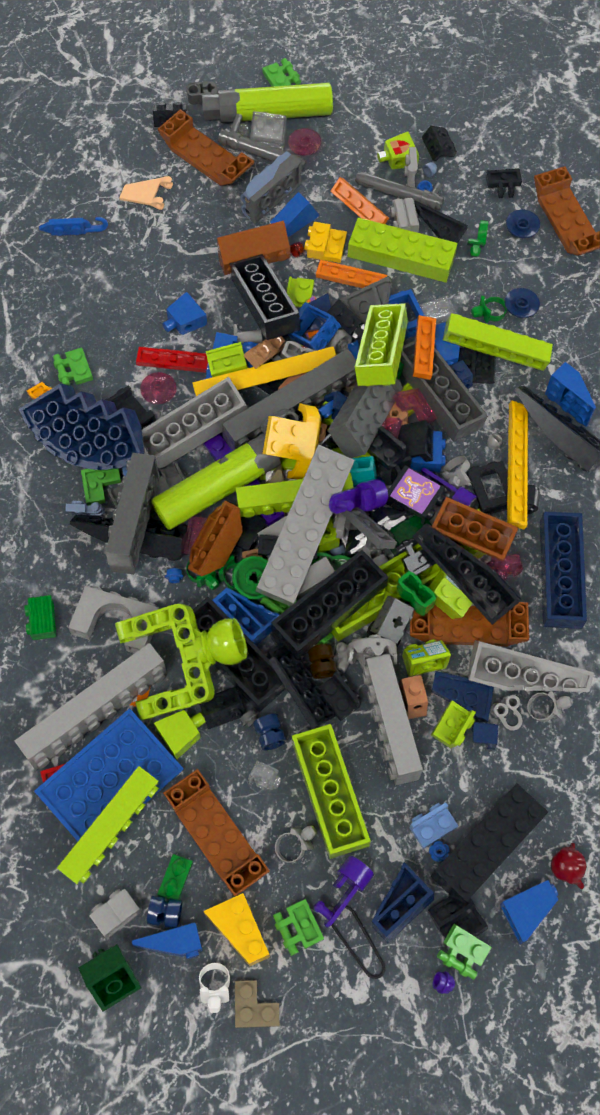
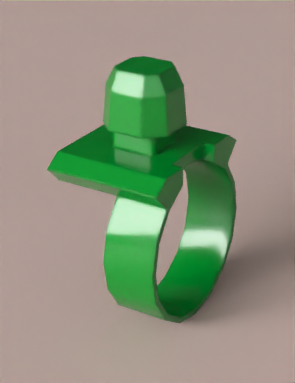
M480 220L477 239H469L467 241V245H472L470 247L471 256L478 257L481 251L479 247H484L486 244L487 220Z
M482 295L480 304L471 309L473 317L477 318L483 315L486 323L502 320L507 311L505 301L500 297H490L484 301L485 296ZM497 302L504 307L505 312L500 316H491L492 310L487 308L486 304Z
M233 555L229 557L223 567L217 570L219 571L220 582L224 581L229 589L236 591L234 586L229 585L225 579L227 571L233 569L237 564L234 562Z
M190 560L188 561L186 566L187 576L192 582L197 583V587H202L206 584L209 589L215 590L219 586L216 579L217 570L204 576H197V579H195L188 573Z

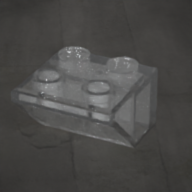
M253 111L250 139L284 151L286 143V116Z

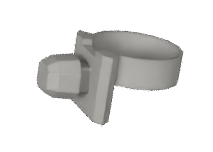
M458 456L446 463L442 473L445 481L455 488L469 484L471 481L465 473L470 467L469 461L465 456ZM463 463L454 472L449 473L450 470L453 469L455 466Z
M550 690L549 694L537 693L533 695L528 701L527 709L535 720L547 722L555 715L562 719L561 708L563 710L570 708L572 702L569 696H562L558 699ZM544 695L552 698L554 709L551 715L545 719L533 717L531 713L533 700Z
M307 826L303 830L299 827L291 828L289 833L280 835L275 843V852L278 858L286 863L296 862L302 858L305 850L314 849L310 841L317 834L314 826ZM287 834L295 835L301 841V853L294 861L285 859L279 851L280 840Z

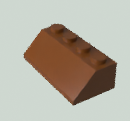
M284 220L217 238L218 259L224 275L231 274L230 263L263 254L268 264L290 258V245Z
M448 497L445 498L432 525L433 528L446 537L501 561H504L519 528Z

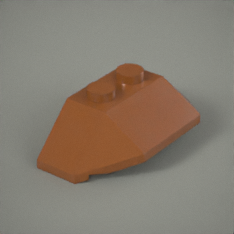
M224 501L221 506L208 516L191 548L189 570L204 576L225 565L242 534L239 507Z

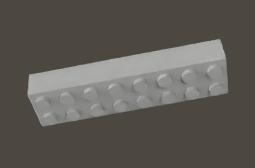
M318 444L258 583L256 592L288 606L294 604L332 515L329 509L330 498L333 494L342 491L355 460Z
M148 643L14 740L35 770L44 768L49 764V760L55 756L62 755L68 746L81 741L84 737L83 735L87 732L96 730L102 721L112 718L121 707L130 705L133 702V698L137 695L145 694L151 685L161 682L167 674L164 660L152 645Z

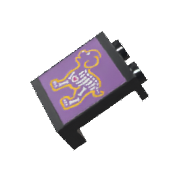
M405 465L388 489L386 504L390 507L393 503L421 518V524L424 525L427 520L431 521L434 517L436 506H441L445 500V487Z

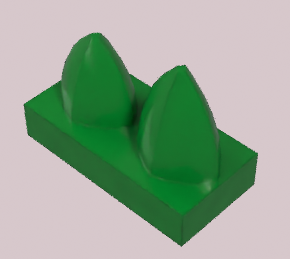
M173 854L157 895L168 900L170 898L179 900L193 861Z

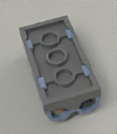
M286 151L279 155L272 164L267 165L259 175L254 176L247 185L246 191L240 196L244 203L241 206L244 215L256 224L301 185V161Z

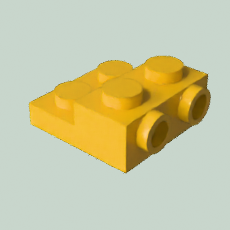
M314 222L313 226H309L308 229L310 240L305 242L304 250H307V258L341 263L347 231L330 229L331 224Z

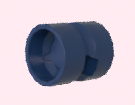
M278 714L265 715L253 722L256 734L260 735L259 742L263 751L276 749L287 742L284 731L279 729L281 723Z
M152 896L148 909L147 924L160 926L161 923H164L165 927L178 928L182 912V900L170 898L166 901L164 897Z

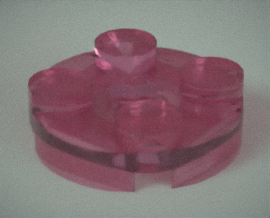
M518 554L506 556L504 561L491 557V561L486 563L503 580H507V576L512 574L515 577L523 570Z

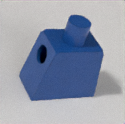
M186 292L167 308L168 320L162 323L167 332L176 328L181 335H184L207 325V316L188 292Z

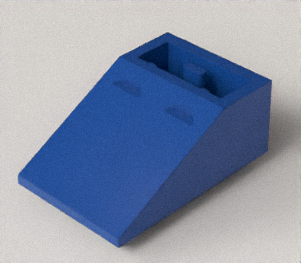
M565 362L551 375L545 395H547L549 400L557 403L563 411L572 415L578 423L587 427L596 406L580 373Z

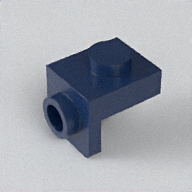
M463 360L449 365L467 389L473 386V374Z

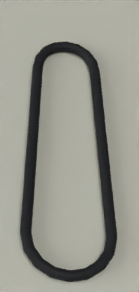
M346 905L345 908L352 912L357 923L359 924L364 935L366 936L368 942L370 943L372 949L374 950L376 956L381 962L382 972L377 976L371 975L367 971L365 966L362 964V962L359 960L357 955L354 953V951L351 949L346 940L343 938L341 933L335 927L334 923L331 926L337 933L339 938L342 940V942L345 944L347 949L350 951V953L353 955L355 960L358 962L360 967L366 973V975L372 979L381 978L386 970L385 963L381 958L380 954L378 953L376 947L374 946L372 940L370 939L368 933L363 927L355 911L351 907Z

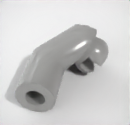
M340 642L336 645V650L341 660L336 668L340 672L345 673L350 664L347 662L348 645Z

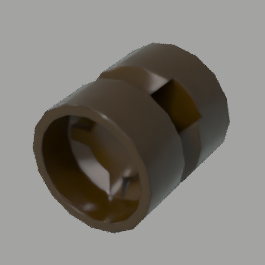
M319 644L308 650L309 662L312 663L310 665L312 678L325 679L332 677L333 673L337 671L336 663L332 660L334 658L333 646L330 644Z

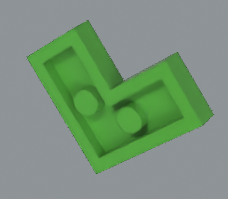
M119 468L111 470H81L85 499L88 506H91L94 502L106 503L103 486L121 483Z

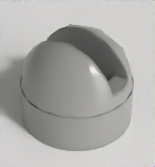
M497 433L491 434L487 440L488 447L494 450L499 449L502 445V437Z

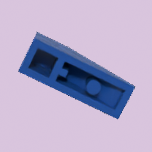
M196 923L132 941L135 948L179 957L186 956V959L197 957L199 952L203 951Z

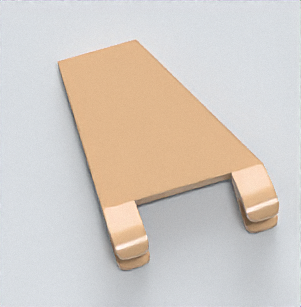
M165 176L126 184L119 198L123 201L150 205L162 210L164 208L163 198L155 196L160 185L167 189L172 188V178Z

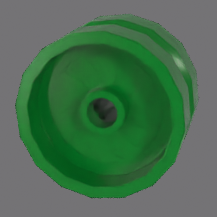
M249 556L241 559L235 565L232 571V583L234 589L240 595L249 599L265 597V595L256 592V588L268 560L258 556ZM252 574H255L257 576V579L255 581L250 580L249 578L250 576H252Z

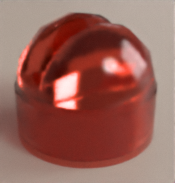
M301 242L293 243L290 246V253L294 257L302 255L304 252L303 244Z

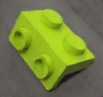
M450 701L431 736L450 749L457 745L460 746L465 739L464 733L466 729H470L475 721L473 717L476 712L473 710L467 711L454 701Z

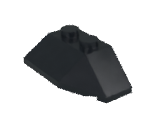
M384 506L368 511V516L386 532L411 516V513L408 511ZM358 529L349 530L344 553L347 557L366 545L367 537Z

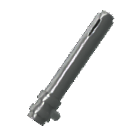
M236 114L231 130L222 128L218 136V142H221V145H229L232 149H240L273 162L279 155L286 152L244 137L241 133L237 132L242 119L240 114ZM291 154L301 161V170L303 171L306 161L302 157Z
M358 172L355 178V182L358 185L402 199L413 198L414 202L416 200L435 210H441L444 202V197L438 194L442 187V184L439 182L435 184L431 192L419 190L366 172Z

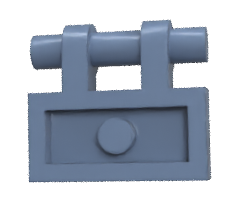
M72 501V504L66 503L65 511L72 516H102L105 513V508L98 502L88 506L83 501Z

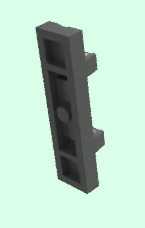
M359 507L354 508L352 511L341 513L346 517L344 526L348 530L358 529L367 537L365 546L369 550L395 548L397 542Z

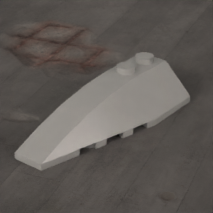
M475 640L470 657L468 680L507 691L551 690L589 692L594 672Z

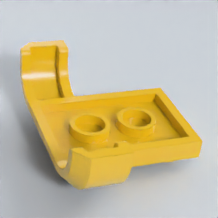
M299 403L298 411H301L303 414V422L269 416L263 454L297 460L293 470L288 471L287 478L295 480L305 477L317 449L316 446L318 445L321 428V416L315 406Z

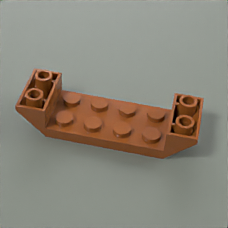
M181 109L158 128V132L173 153L220 186L232 184L254 164V160L241 152L235 157L195 129L192 117Z
M566 167L535 175L534 181L538 202L567 253L582 255L600 249V231L595 232L571 191L572 177Z
M519 602L493 625L476 606H470L462 618L451 619L436 605L424 616L414 610L410 621V636L423 642L442 640L444 644L474 645L475 640L496 646L507 647L529 641L528 602Z
M198 769L163 792L184 827L234 897L270 872L210 790L209 784Z

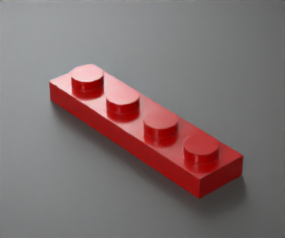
M139 347L136 365L206 373L208 360L206 353Z

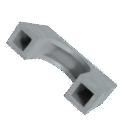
M287 516L257 534L279 536ZM327 557L309 567L296 597L297 601L334 572Z
M85 586L68 628L71 635L90 640L98 619L108 611L121 610L132 618L158 610L159 607L151 602H139L134 597H122L113 591L108 593L96 586ZM146 621L142 622L141 626L143 630H146L147 628ZM153 635L126 642L124 644L126 651L136 653L151 642Z

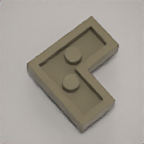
M257 980L235 981V1028L280 1027L279 1003H257Z

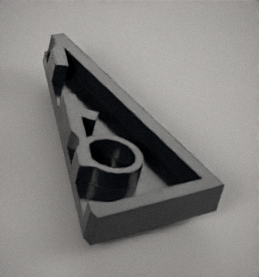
M415 200L416 212L438 238L456 243L460 241L468 225Z

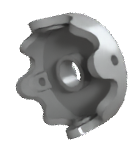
M380 635L353 639L347 646V662L354 664L357 659L362 669L365 666L366 659L390 654L392 664H397L396 643L389 639L381 638Z

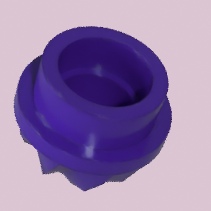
M446 971L437 972L433 979V988L440 994H448L450 991H453L455 987L454 978Z

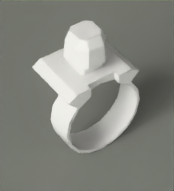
M211 963L204 966L199 974L201 1002L208 1003V1010L211 1013H218L221 1009V1003L229 1001L228 987L230 976L228 969L224 965ZM219 969L226 973L228 980L219 990H209L201 983V978L207 971Z

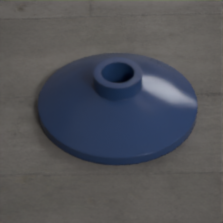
M515 210L508 215L506 227L512 235L518 238H530L539 231L540 220L536 214L529 210Z
M515 288L506 295L505 306L512 315L519 318H528L537 313L540 301L533 291L526 288Z

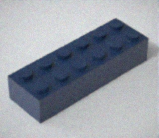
M544 512L540 520L543 627L582 629L587 621L582 513Z

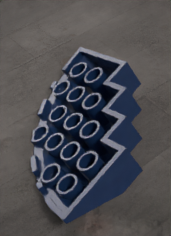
M60 383L19 408L25 424L32 430L37 441H40L51 454L69 464L86 469L111 470L126 467L127 461L131 460L132 453L144 454L142 427L135 410L123 407L117 411L114 402L103 399L96 402L93 394L82 391L76 394L73 386Z

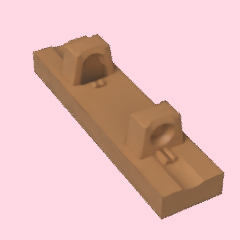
M282 336L264 340L248 350L243 356L257 369L281 353L285 340Z

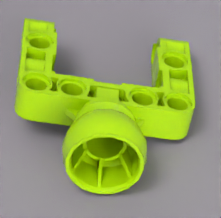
M174 604L115 623L120 643L130 642L172 629L176 646L181 653L183 661L181 665L187 685L181 689L169 690L149 696L144 700L135 701L141 721L210 701L215 694L209 671L211 664L214 665L217 661L224 665H234L247 658L246 640L241 626L235 618L222 619L215 623L208 632H200L193 609L185 604ZM183 609L184 617L179 619L178 612ZM143 621L147 622L146 630L142 629ZM186 628L190 632V635L187 639H185L183 636V632ZM196 667H198L200 670V675L198 678H196L193 673ZM201 687L205 689V696L203 698L199 695ZM164 698L168 702L166 708L162 706V700Z

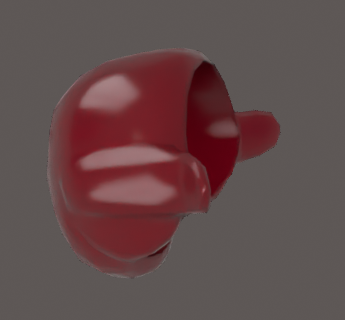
M571 843L569 847L561 848L553 856L551 871L558 880L577 885L580 889L584 888L581 879L586 872V860L582 853L575 849V843Z

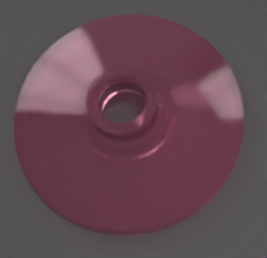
M301 128L291 133L288 145L298 155H311L319 150L321 137L312 129Z
M156 372L149 374L141 383V395L149 403L164 404L174 397L176 383L166 373Z

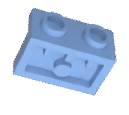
M437 803L429 809L430 812L423 816L421 813L412 819L413 823L410 825V830L423 849L458 828V824L447 809V803L442 805Z

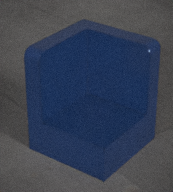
M338 391L324 396L326 402L333 400L332 411L334 413L331 417L333 420L347 399L346 396Z
M474 722L471 730L473 732V743L487 744V749L495 750L498 744V725Z

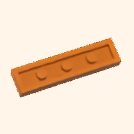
M339 177L330 191L362 219L386 224L389 219L388 216L341 177Z
M320 260L316 271V278L364 288L387 277L385 274Z
M418 316L413 377L431 380L436 318Z

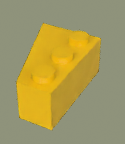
M243 893L204 911L205 916L249 966L270 957Z

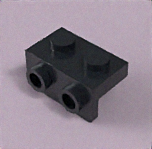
M174 102L173 104L156 103L153 106L154 127L163 125L180 109L186 113V104H182V102Z
M430 125L423 134L422 139L432 160L437 161L441 155L454 157L457 151L446 128Z

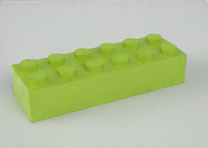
M358 218L348 243L347 257L447 283L458 243Z
M406 303L370 305L355 363L358 386H388L395 384L408 324Z
M328 724L292 735L293 748L329 859L369 847L371 841L332 725Z

